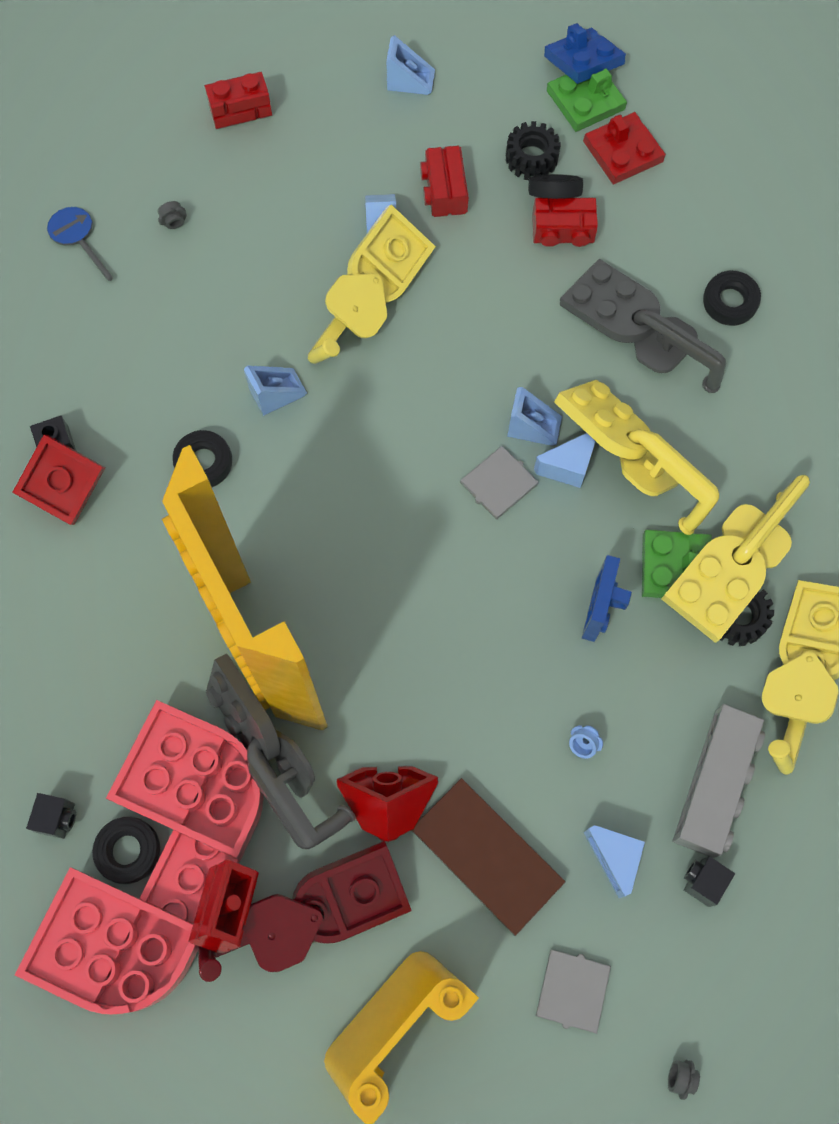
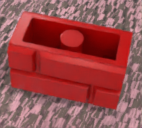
M262 71L204 85L216 129L272 116L269 93Z
M458 145L447 146L444 149L441 147L427 148L425 150V161L420 162L421 180H427L428 184L427 187H423L425 206L431 205V212L434 217L448 216V214H466L468 212L469 197L461 147Z
M535 198L532 212L533 243H542V245L547 247L555 246L558 243H572L577 247L594 243L598 227L596 198Z
M229 860L210 867L188 942L217 953H225L239 948L244 933L242 927L246 925L259 872Z

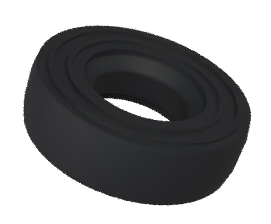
M560 174L533 176L529 178V195L550 199L578 197L583 192V178Z
M733 270L715 275L707 284L703 296L704 307L709 316L715 321L729 326L740 325L749 321L755 315L761 302V292L756 281L743 272ZM726 289H734L743 296V304L738 307H729L722 302L720 294Z
M207 430L191 432L181 438L173 451L174 469L182 448L188 445L191 446L194 452L200 449H208L214 453L215 461L213 465L204 470L211 487L220 484L231 470L232 454L227 442L214 432Z
M117 818L107 823L97 834L92 850L94 864L100 874L112 882L119 884L138 882L150 874L158 862L160 855L159 838L155 830L139 818ZM133 836L140 844L139 856L130 864H119L113 856V847L120 838Z

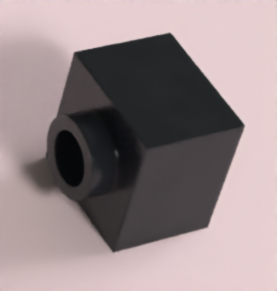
M61 415L30 426L36 447L45 434L76 451L69 427Z
M37 793L26 829L39 834L64 839L66 832L72 829L75 822L76 811L73 810L75 803L64 798Z
M710 856L701 859L700 862L695 860L684 876V879L688 881L684 891L707 907L716 906L735 873Z

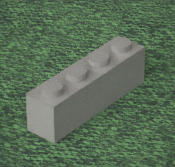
M725 704L715 711L672 842L712 858L722 855L723 852H728L734 837V832L730 831L733 818L740 816L745 799L740 797L744 784L748 785L754 774L755 765L751 764L754 751L758 752L761 749L765 739V732L761 731L764 719Z

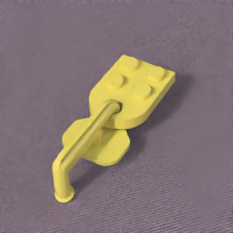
M389 205L385 208L352 253L347 267L348 275L338 277L327 292L325 303L329 312L335 317L308 353L307 357L310 363L316 364L330 357L337 356L340 352V347L336 341L346 327L360 338L374 336L387 319L386 304L402 295L436 246L394 206Z
M594 380L559 392L554 403L600 446L620 457L622 474L639 491L649 496H658L680 484L699 501L687 517H681L678 522L680 530L685 535H692L694 530L703 522L718 502L719 491L717 487L659 434L651 432L648 426L633 413L632 408L613 395L609 387L604 383Z
M806 475L797 476L783 492H779L776 495V502L766 514L753 505L744 504L738 506L723 523V536L714 538L704 546L661 600L713 642L717 643L763 586L766 568L776 567L789 552L792 544L791 537L778 524L808 488L810 478Z
M801 580L797 582L780 639L779 654L783 665L768 674L762 692V703L767 711L774 715L790 718L784 739L774 740L768 746L769 754L773 757L776 766L785 775L792 773L795 768L807 722L819 724L827 721L834 713L839 695L838 686L834 682V680L839 678V587Z

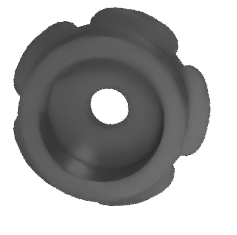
M166 202L158 208V222L160 225H164L168 229H176L184 224L187 214L185 208L181 207L179 202Z
M675 1060L671 1065L668 1075V1089L670 1092L679 1094L681 1100H685L688 1094L694 1095L697 1092L700 1073L698 1070H695L692 1061L685 1060L682 1062Z

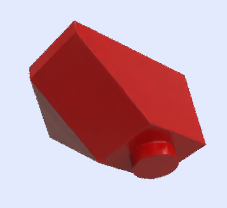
M413 766L398 767V773H377V767H362L337 779V787L355 814L362 830L386 842L396 840L399 836L415 828L438 785L437 776Z

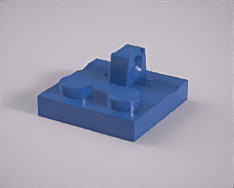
M578 23L568 26L566 38L546 45L544 53L545 58L577 84L590 79L592 74H596L604 69L610 71L624 65L626 53L604 36L599 35L592 27L584 29Z
M607 555L596 577L581 639L595 642L600 632L606 633L610 619L609 607L626 610L629 605L632 592L617 587L618 582H615L621 558Z

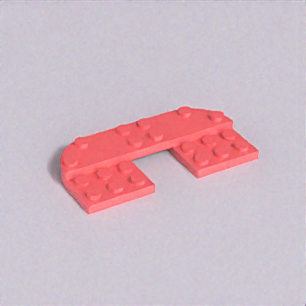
M156 700L106 797L109 801L173 829L140 898L134 897L70 867L15 973V976L62 999L100 1014H124L148 1008L164 999L180 984L199 950V946L188 941L209 868L225 860L240 863L257 827L263 808L264 795L249 773L247 749L229 732Z

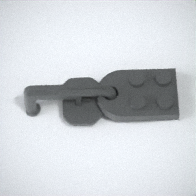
M598 259L560 298L561 307L610 339L623 343L634 342L637 360L652 371L668 373L689 355L710 369L709 375L702 382L705 391L716 393L720 389L726 367V359L722 354L700 341L696 330L677 317H662L660 315L659 301L650 290L601 259Z
M226 653L214 659L206 690L207 698L214 708L219 707L225 716L224 722L230 734L234 737L238 736L247 749L249 773L294 843L302 849L313 848L339 832L349 822L355 821L356 817L353 811L344 805H339L337 812L315 827L312 826L286 786L288 783L298 797L306 796L315 781L310 763L295 741L274 728L268 714L228 654ZM275 758L281 773L279 776L276 775L268 762Z

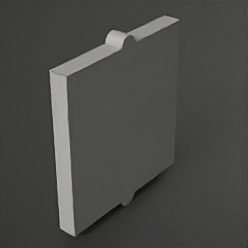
M503 446L498 448L460 480V483L475 497V503H481L496 520L539 483L523 467V462L517 461Z
M550 950L536 1016L561 1023L565 1029L572 1026L597 1034L611 966L587 960L583 954H578L576 957Z

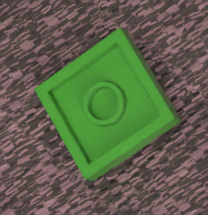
M607 69L592 74L590 79L578 84L567 75L547 83L546 91L575 132L624 111L627 101L612 82V75Z
M645 530L643 533L642 597L662 598L704 546L712 540V535H685L683 532Z

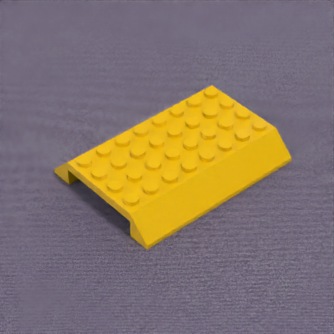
M188 445L182 448L162 502L169 515L162 518V521L192 576L203 601L216 622V626L264 710L271 708L274 716L277 718L324 730L328 726L305 659L285 621L252 637L230 593L248 585L251 581L210 482L194 451Z

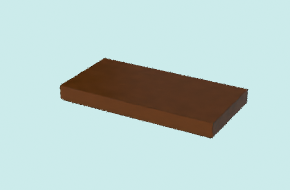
M462 778L411 830L514 936L522 930L566 882Z

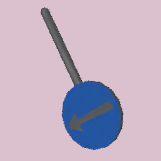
M66 207L53 214L47 226L50 238L57 244L64 246L79 243L105 278L111 281L113 279L112 275L84 241L92 231L93 222L90 215L84 209L77 207Z

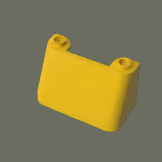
M419 951L408 956L331 1044L325 1054L324 1063L327 1072L354 1113L365 1124H374L388 1105V1086L382 1079L385 1072L378 1065L423 1012L429 1007L444 1020L453 1021L464 1016L479 999L461 980L427 952Z

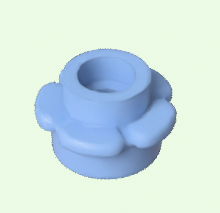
M578 725L571 730L572 737L569 740V747L576 756L587 759L593 757L597 751L602 750L603 739L599 737V732L594 727Z

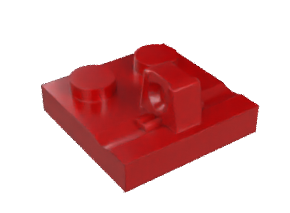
M636 112L624 117L620 114L611 118L608 124L586 133L583 140L613 185L662 163L666 155L646 126L641 122Z
M44 434L12 493L69 525H74L106 467Z

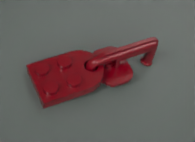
M380 842L308 873L296 886L292 899L280 894H274L252 903L246 925L242 927L244 933L239 948L250 944L255 958L262 969L268 972H279L301 963L305 959L313 941L326 944L340 942L411 912V907L386 842ZM199 946V975L202 980L206 982L215 981L222 971L221 964L216 958L236 949L225 953H217Z

